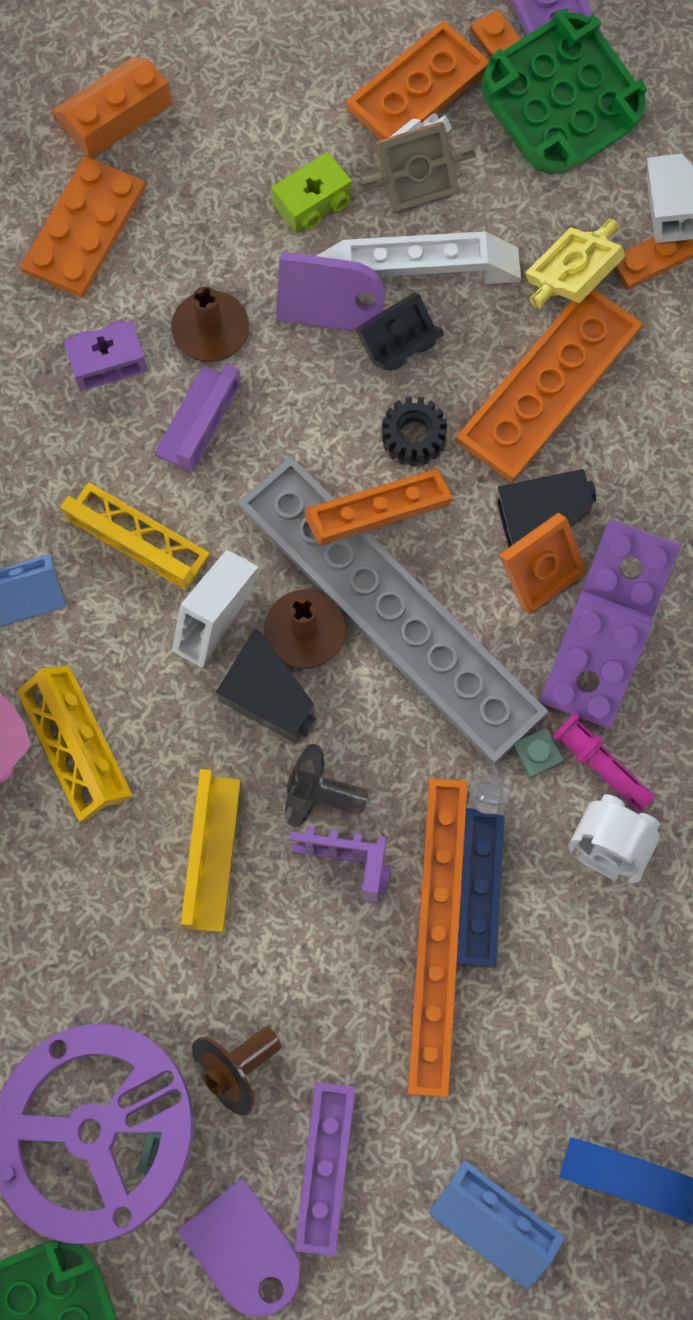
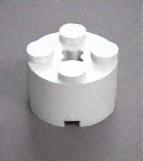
M603 795L601 801L589 803L568 847L571 853L576 848L581 853L578 860L599 873L614 880H618L620 874L630 876L627 883H637L640 881L660 840V834L657 831L660 823L651 815L645 813L637 814L625 808L624 802L615 796Z

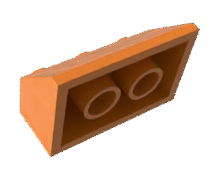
M132 57L52 109L51 113L88 158H93L170 107L172 100L167 80L149 59Z

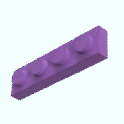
M315 1082L294 1251L336 1256L356 1087Z

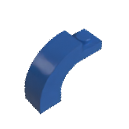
M570 1137L559 1178L635 1203L693 1225L692 1177L600 1145Z

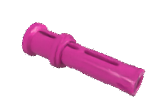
M574 713L554 733L552 738L555 741L561 740L576 755L575 760L578 763L581 762L583 765L587 763L639 814L656 795L602 746L604 744L603 738L600 735L594 736L578 721L579 715Z

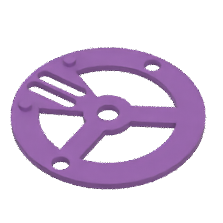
M87 1024L53 1035L34 1048L19 1063L0 1094V1192L8 1206L21 1221L37 1233L60 1242L97 1244L118 1239L131 1233L150 1220L165 1205L175 1191L186 1169L192 1147L194 1128L190 1094L186 1082L172 1058L158 1044L139 1032L112 1024ZM59 1041H64L67 1046L66 1053L63 1057L55 1059L52 1054L53 1046ZM93 1055H105L120 1058L135 1067L106 1107L96 1103L83 1104L77 1107L69 1117L25 1115L31 1099L41 1084L53 1072L73 1060ZM167 1072L173 1073L174 1080L169 1086L128 1108L123 1109L120 1102L124 1095ZM175 1090L181 1092L179 1103L134 1127L128 1125V1117L132 1113ZM96 1120L101 1128L100 1136L95 1142L86 1144L81 1138V1129L87 1121ZM161 1133L157 1155L150 1170L142 1182L129 1194L112 1152L117 1135ZM21 1141L65 1143L71 1154L77 1158L87 1160L105 1208L91 1211H75L63 1208L47 1199L34 1185L27 1172L22 1155ZM128 1208L131 1212V1221L126 1227L121 1228L116 1223V1214L120 1209Z

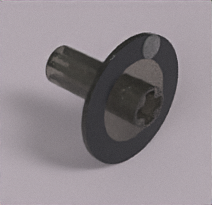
M310 744L304 749L287 782L286 791L288 795L285 804V820L292 827H299L308 819L315 803L358 815L363 812L367 803V789L323 777L324 753L321 746L317 744Z

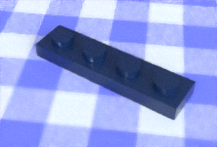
M466 808L456 965L496 968L505 811Z

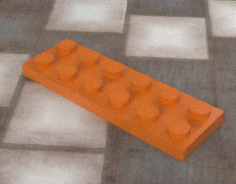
M595 289L580 303L571 301L458 433L455 442L510 483H514L642 329L643 323Z

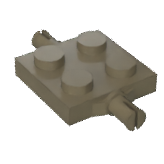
M440 121L376 141L375 144L380 161L379 172L360 177V183H362L361 187L364 192L383 186L387 191L392 211L398 212L460 192L456 178L457 162L475 158L476 152L473 151L475 148L473 143H469L453 149L447 138L445 124Z

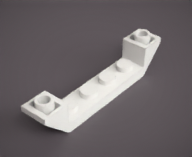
M486 231L342 240L317 255L318 257L362 263L374 270L379 277L485 271L486 284L521 282L518 247Z

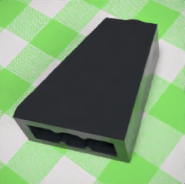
M584 469L498 486L496 502L508 548L557 513L567 518L570 528L589 515L592 504L596 502L597 497L594 483L592 480L587 481Z
M254 629L217 689L218 701L297 744L301 735L305 738L310 735L317 722V718L313 716L315 713L314 703L263 634Z

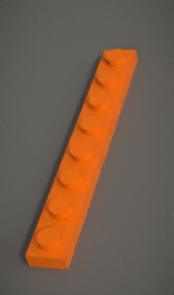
M429 778L408 1095L448 1098L468 781Z

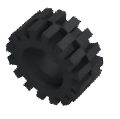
M406 397L405 404L402 405L400 400L394 403V409L388 408L386 418L383 417L382 439L384 449L389 450V456L392 459L397 457L399 459L398 463L405 465L407 461L411 462V467H417V462H422L423 465L429 464L430 458L435 460L439 456V451H443L447 436L446 418L443 419L441 408L435 410L434 402L430 400L428 405H425L424 398L418 397L417 403H412V397ZM417 421L425 425L428 430L426 439L420 443L405 441L400 434V430L406 423Z

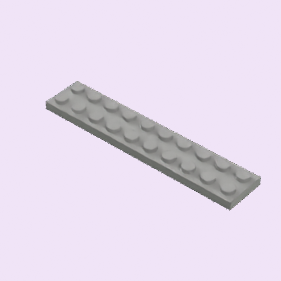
M290 456L237 502L238 508L323 594L327 595L342 610V613L494 766L519 740L523 739L548 715L549 711L368 531L319 546L304 516L305 511L308 507L334 500V498Z

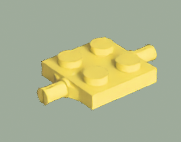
M609 218L594 232H583L570 227L525 272L528 282L540 287L529 298L530 303L535 308L540 309L555 295H560L580 303L625 257L621 245L608 241L619 230L617 222Z

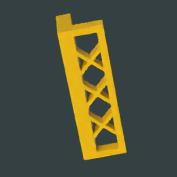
M90 482L86 484L76 500L67 496L60 506L66 520L186 591L210 557L208 551ZM91 494L104 501L106 513L99 514L84 505ZM109 504L118 510L110 511ZM127 514L134 518L136 530L129 532L112 522V518ZM139 522L146 525L148 528L140 529ZM158 532L164 536L167 548L158 549L143 540L142 535ZM169 539L178 544V546L171 547ZM188 550L199 557L193 566L189 567L175 559L172 553Z
M70 665L42 668L17 693L79 823L84 822L105 806L122 803L133 796ZM38 687L43 695L42 708L38 706L32 694ZM51 720H54L59 728L58 740L53 738L50 731ZM67 753L72 755L75 762L74 773L70 772L66 765ZM83 786L87 787L94 801L89 806H86L82 798Z
M200 769L181 925L185 930L224 933L241 779L214 777L212 770Z

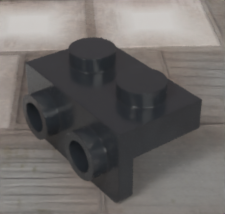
M418 293L410 294L355 328L374 366L389 371L402 367L407 362L406 358L412 354L431 349L436 345L435 340L444 335L442 328L433 324Z

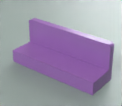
M225 364L221 373L207 366L201 368L155 451L157 457L188 471H194L241 385L238 368Z

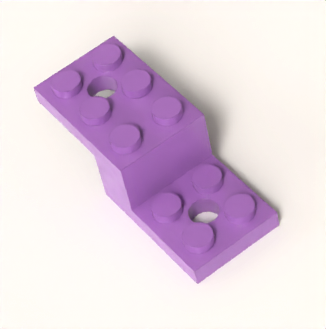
M609 518L539 701L540 703L571 715L576 713L579 715V718L611 729L652 626L654 613L681 544ZM628 557L637 558L642 564V572L635 577L626 576L621 571L620 564ZM583 671H593L598 675L600 683L592 689L583 688L578 682V675Z

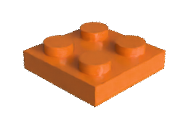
M560 513L551 517L499 554L519 604L528 614L534 612L588 573L568 520Z

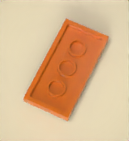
M443 20L346 101V109L379 140L389 138L413 118L421 120L423 123L430 115L441 112L484 75L489 60Z
M84 156L20 266L21 272L84 298L145 190V181Z

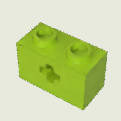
M327 151L271 186L272 204L295 233L304 228L310 230L320 223L324 215L332 210L335 212L341 211L349 204L352 198V180Z

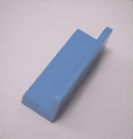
M51 554L0 569V627L65 607V600L57 580Z
M466 1160L458 1168L445 1190L429 1210V1214L527 1290L531 1288L552 1263L565 1238Z

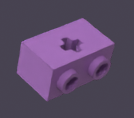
M132 320L113 322L106 328L93 332H79L72 338L64 340L74 377L80 391L148 371ZM108 351L109 353L106 355H102L101 352Z

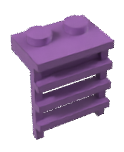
M307 826L306 834L290 831L289 841L305 843V846L293 844V853L366 863L362 887V902L378 904L379 894L387 895L390 865H384L386 837L378 836L377 844L363 842L362 834L354 833L352 841L339 839V831L332 829L330 837L316 835L315 827ZM316 845L328 846L329 849L316 848ZM339 848L352 850V853L339 851Z

